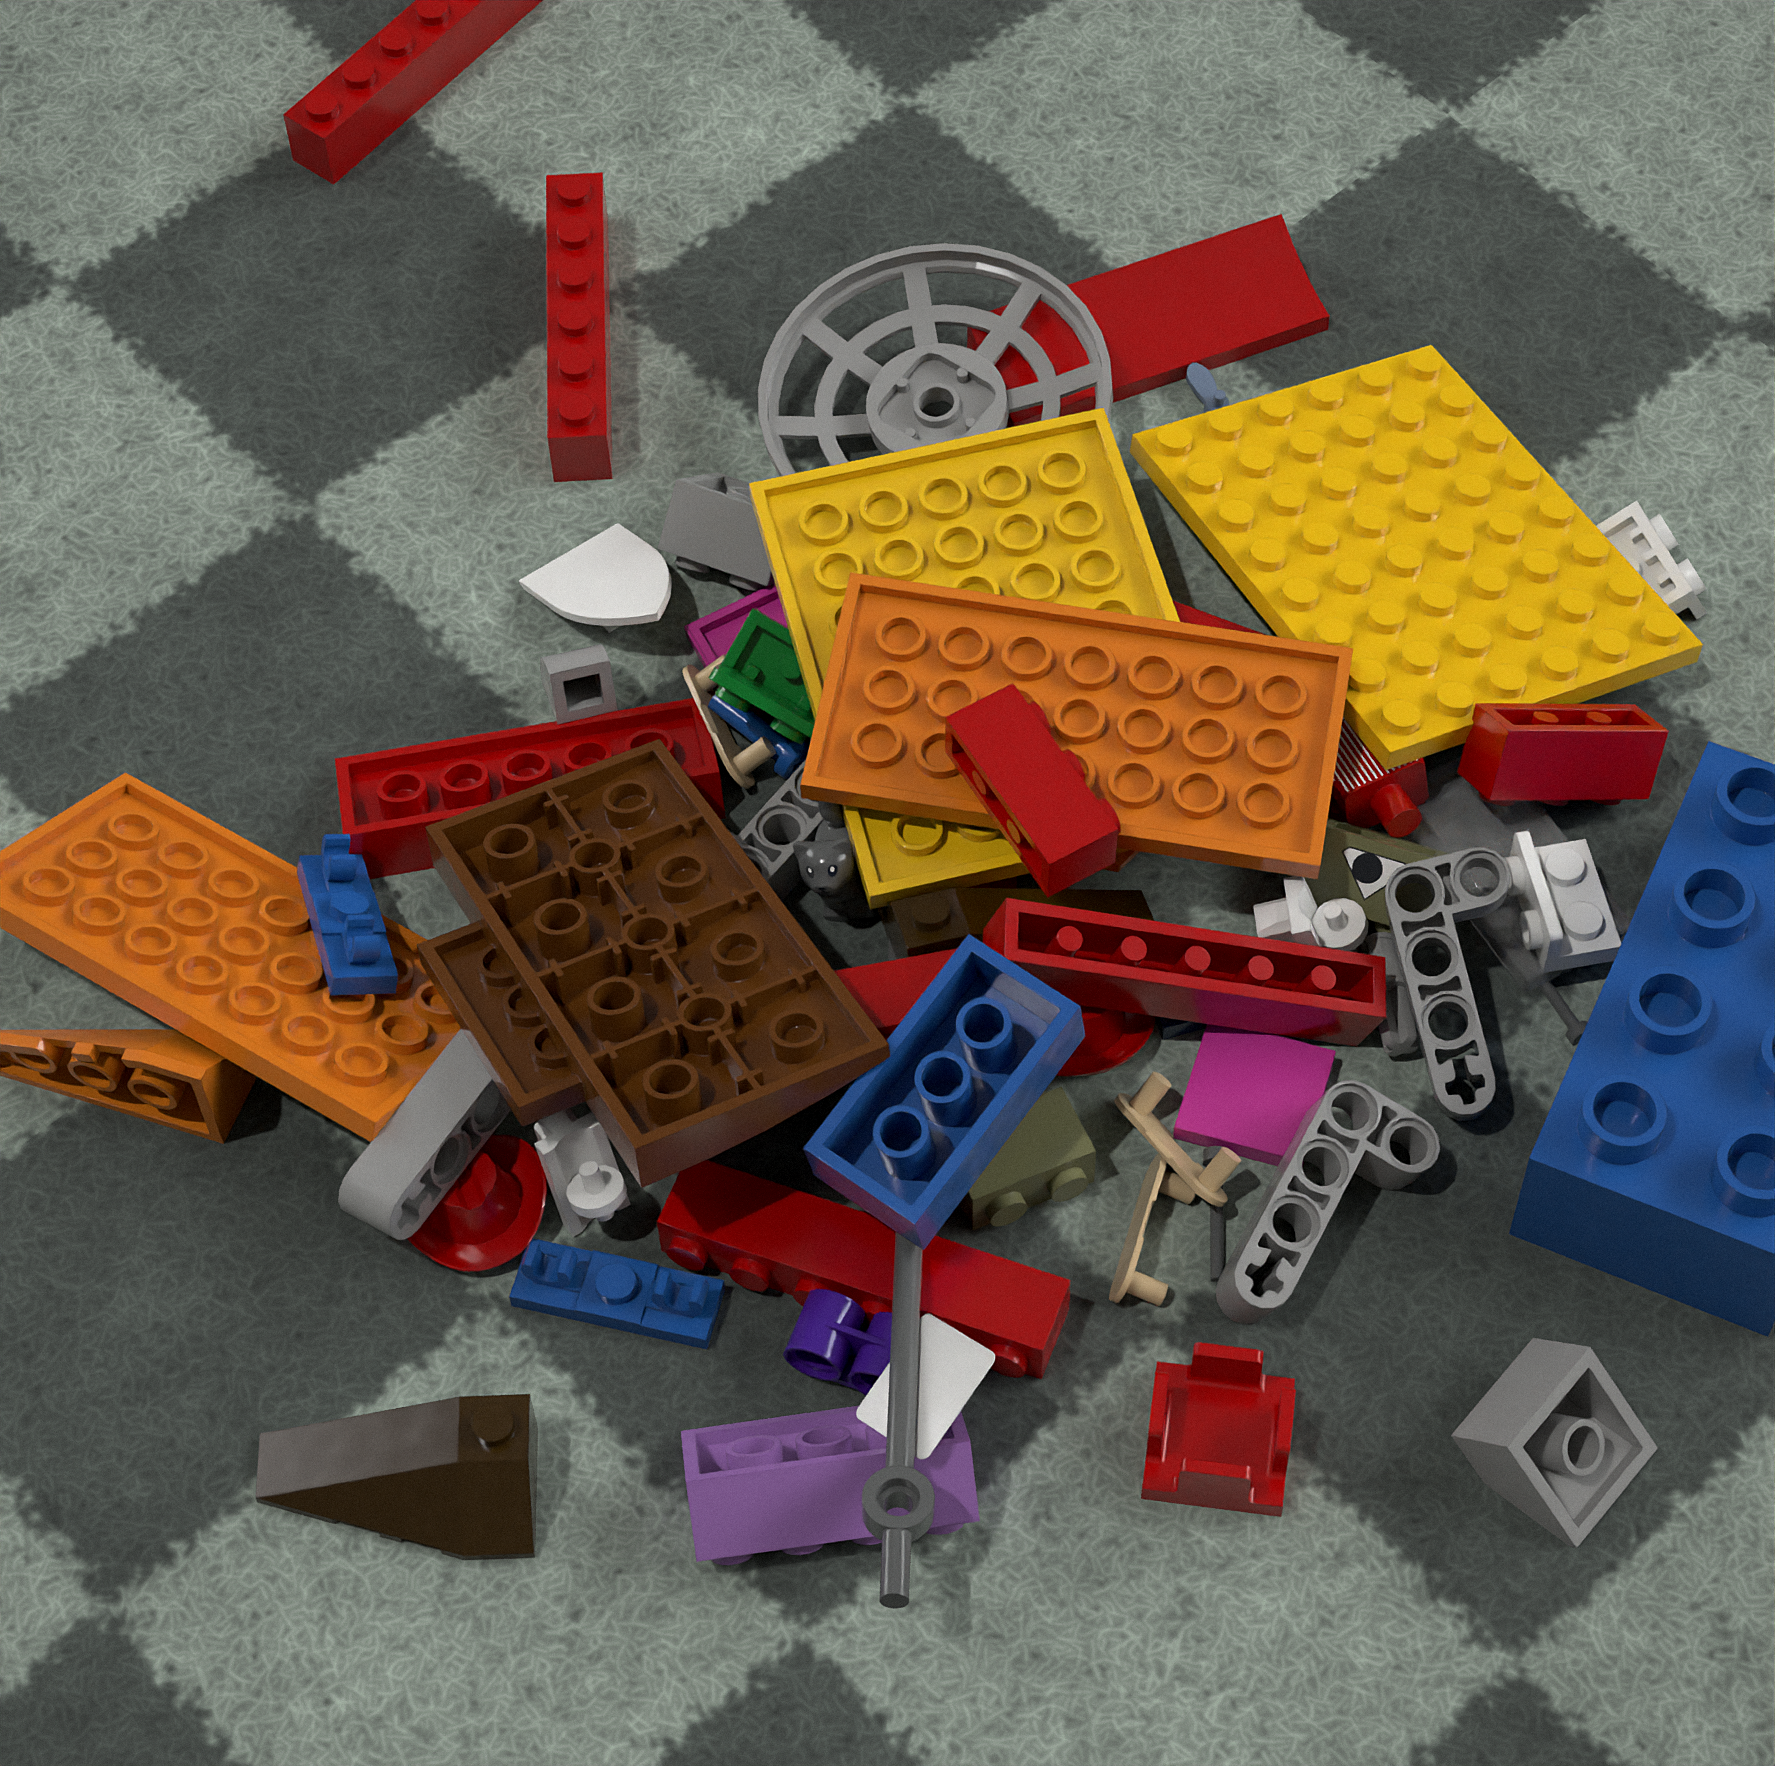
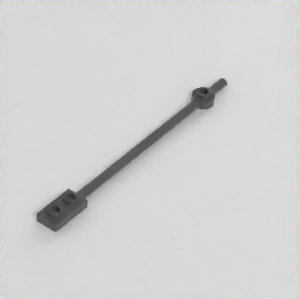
M889 939L888 961L896 960ZM898 1232L895 1234L885 1468L870 1476L862 1491L863 1522L873 1536L882 1540L879 1602L881 1605L893 1609L903 1608L909 1603L911 1542L919 1539L929 1530L934 1519L935 1493L931 1482L925 1475L914 1469L922 1249ZM898 1507L907 1510L909 1514L894 1516L888 1514L887 1511Z

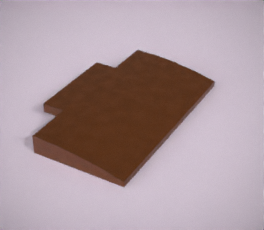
M660 739L425 827L433 866L471 924L417 944L421 965L521 1126H526L586 1101L641 1188L701 1163L768 1130L827 1097L890 1057L888 1042Z

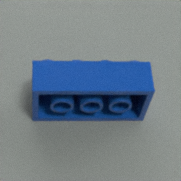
M968 934L886 1040L889 1044L890 1057L855 1080L803 1149L813 1174L924 1250L1085 1038L1081 1007Z

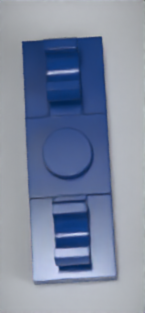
M326 834L322 839L321 855H299L297 876L330 995L396 993L398 973L362 854H349L350 834Z
M533 1238L525 1248L509 1298L513 1307L707 1349L725 1292L724 1280L661 1267L655 1263L595 1250H584Z

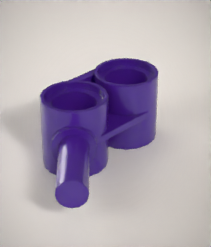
M812 1290L808 1294L783 1356L793 1368L803 1374L816 1379L839 1383L858 1390L866 1396L890 1362L892 1312L874 1314L868 1329L861 1327L866 1315L858 1303L845 1295L831 1290Z

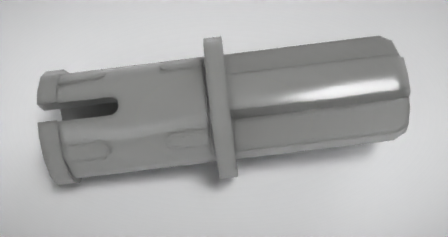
M1373 933L1365 937L1366 943L1362 942L1358 946V953L1386 957V1019L1378 1025L1383 1049L1386 1054L1394 1057L1402 1053L1411 1054L1418 1048L1419 1043L1392 933Z

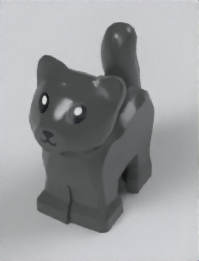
M818 801L819 813L824 820L818 826L815 841H796L793 844L802 880L814 893L821 897L824 903L823 917L825 920L849 922L850 919L873 917L876 915L877 908L870 909L854 856L853 844L850 841L843 818L841 804Z

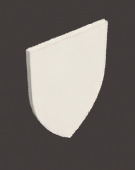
M618 523L519 580L524 590L564 618L589 625L604 626L609 633L624 625L659 621L667 607L672 588L671 575L662 555L647 542Z

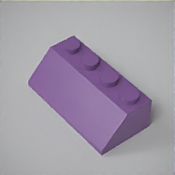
M859 1406L681 1431L685 1479L696 1561L712 1560L713 1563L719 1565H734L749 1560L755 1553L782 1550L786 1554L803 1555L819 1550L824 1543L852 1540L862 1545L882 1543V1540L876 1538L868 1531L863 1522L862 1491L870 1476L885 1468L887 1437L857 1418L856 1412ZM960 1411L931 1455L923 1460L917 1457L914 1458V1469L928 1478L935 1493L934 1519L931 1527L926 1532L928 1534H948L962 1528L964 1523L980 1521L971 1443ZM898 1507L887 1511L888 1514L894 1516L909 1514L907 1510Z

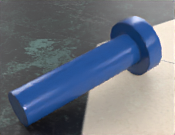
M716 695L710 700L708 707L752 743L763 736L771 742L776 750V754L771 757L776 761L774 772L783 779H789L806 760L810 745L806 741H804L803 745L794 741L791 742L771 728L767 722L753 711L749 710L748 713H745L721 700Z

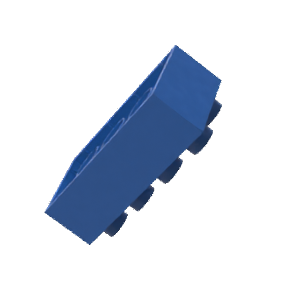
M1708 741L1529 1157L1509 1234L1767 1337L1775 1322V764Z

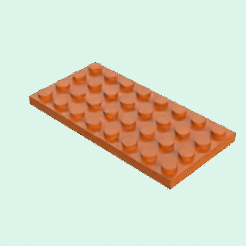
M850 572L800 783L801 798L999 829L945 752V717L1014 683L1027 703L1035 701L1042 708L1050 724L1051 736L1062 751L1069 749L1078 758L1085 773V783L1096 799L1103 797L1114 808L1121 825V832L1118 833L1117 848L1318 879L1353 648Z
M126 772L0 851L1 929L370 1142L374 1140L408 1094L461 1029L421 965L417 944L427 941V939L382 915V919L386 929V936L398 973L396 993L330 995L297 876V867Z

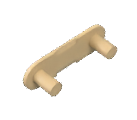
M726 654L720 656L701 671L689 664L682 670L684 679L709 733H711L712 740L723 764L740 786L749 789L755 784L751 771L774 756L776 750L771 742L763 736L741 751V748L735 744L725 720L708 707L710 700L715 695L713 688L718 685L708 677L714 667L723 661Z
M1153 1071L1134 1097L1125 1093H1119L1114 1100L1116 1106L1184 1182L1207 1202L1218 1207L1224 1206L1228 1197L1221 1186L1240 1164L1241 1159L1229 1148L1222 1147L1205 1169L1199 1163L1192 1161L1173 1140L1174 1136L1152 1113V1110L1171 1087V1083L1160 1073Z
M1159 1153L1151 1162L1143 1180L1110 1289L1109 1300L1115 1303H1119L1125 1293L1160 1306L1167 1294L1168 1284L1135 1271L1144 1241V1231L1158 1192L1186 1204L1192 1202L1196 1193L1178 1174L1165 1169L1167 1162Z

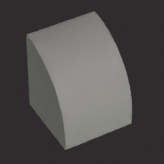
M602 644L540 658L542 685L557 724L618 710L610 659Z

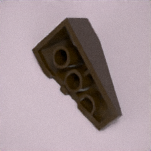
M946 888L888 901L887 906L877 908L896 959L957 949L968 934L983 943V929L1006 898L1155 921L1142 890L1063 889L1047 898L1041 888Z
M530 1394L460 1396L260 1433L256 1484L257 1503L332 1524L343 1522L379 1532L382 1538L400 1543L403 1540H408L440 1549L443 1555L461 1560L535 1558L538 1426Z

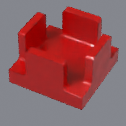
M1202 1342L1194 1344L1192 1363L1189 1365L1157 1361L1141 1499L1281 1517L1286 1472L1291 1448L1296 1389H1294L1295 1378L1262 1374L1264 1352L1261 1350Z

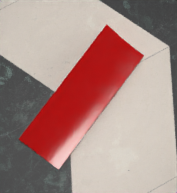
M1282 214L1067 285L1087 306L1102 332L1111 362L1112 403L1185 379L1187 368L1192 363L1201 364L1208 370L1326 331L1329 326L1330 315L1320 301L1303 268ZM1039 300L1023 324L1022 329L1029 333L1043 348L1054 367L1056 376L1090 364L1087 353L1073 329L1053 308ZM1008 305L990 310L989 312L1001 316ZM967 327V348L976 351L989 333ZM1010 345L994 365L1002 376L1006 390L1038 382L1029 363ZM1095 386L1061 398L1060 417L1094 410L1096 404ZM1043 404L1009 413L1008 428L1041 421Z
M694 698L613 711L562 724H557V721L335 758L343 834H350L349 854H362L369 879L433 869L435 867L432 862L426 826L658 739L662 741L719 819H723L726 816L720 771L711 733H709Z

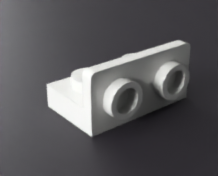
M1635 501L1596 525L1675 614L1687 607L1690 608L1696 619L1707 614L1696 596L1707 588L1688 558L1679 564H1676L1669 550L1679 544L1660 514L1649 520L1639 503Z
M1529 831L1515 833L1510 857L1504 858L1510 871L1508 894L1510 896L1518 895L1522 907L1519 918L1522 940L1527 950H1536L1542 972L1546 973L1614 961L1621 946V941L1586 839L1534 848Z

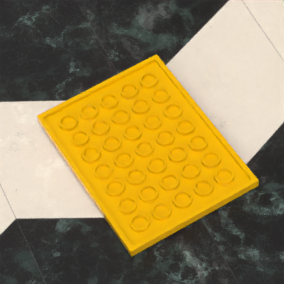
M1432 345L1132 434L1130 454L1278 637L1353 648L1343 718L1385 770L1465 743L1474 725L1472 716L1476 703L1578 704L1698 661L1703 646L1701 641Z
M1104 408L749 483L751 503L815 720L850 572L1180 622ZM841 804L843 818L850 841L853 844L854 856L870 909L887 906V902L946 888H967L1030 873L1000 829ZM1122 848L1116 849V853L1129 851L1128 849Z

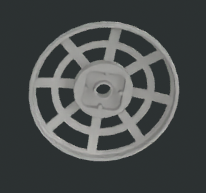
M942 243L909 246L875 255L845 268L819 285L795 307L776 333L764 359L758 387L759 422L768 456L780 477L796 473L786 455L782 439H818L821 451L829 465L832 466L849 462L845 458L836 439L871 436L877 448L884 455L1006 429L1009 413L1042 404L1041 421L1060 417L1061 398L1094 386L1095 409L1104 408L1108 421H1110L1113 402L1111 362L1102 332L1087 306L1066 284L1040 266L1010 253L976 245ZM944 272L975 274L1007 282L1019 289L1002 315L999 316L992 312L969 306L932 305L927 274ZM904 278L908 310L896 312L874 322L857 333L848 342L822 322L834 309L854 296L885 282ZM1039 300L1053 308L1073 329L1087 353L1090 364L1056 376L1054 367L1043 348L1029 333L1022 329L1023 324ZM935 325L965 326L985 331L989 334L977 350L974 351L955 344L938 343ZM912 329L915 348L900 353L883 367L865 355L868 350L885 339ZM806 339L832 359L818 386L814 405L815 417L779 416V399L784 376L795 352ZM1010 345L1029 363L1038 382L1006 390L1002 376L994 365ZM848 372L869 386L866 398V414L833 416L837 392ZM939 401H946L953 406L948 413L938 417L928 416L922 412L927 404Z

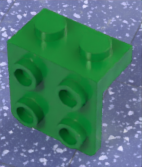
M752 608L723 661L714 667L708 678L719 685L715 695L721 700L745 713H748L755 705L774 716L770 724L771 728L792 741L803 745L808 737H812L815 719L789 629L756 608Z

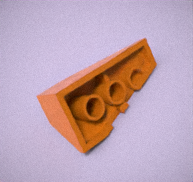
M176 1029L0 1030V1076L224 1144L256 1080L254 1074Z

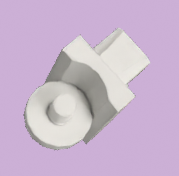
M1300 876L1284 878L1286 898L1256 904L1253 907L1257 934L1261 938L1351 951L1364 941L1368 933V920L1360 905L1355 901L1339 898L1325 902L1318 908L1305 878Z
M568 1108L543 1118L534 1125L538 1142L534 1143L562 1222L572 1237L583 1232L592 1219L596 1218V1220L601 1222L607 1221L613 1217L614 1211L622 1210L630 1205L627 1188L622 1174L619 1172L607 1134L593 1112L577 1119Z

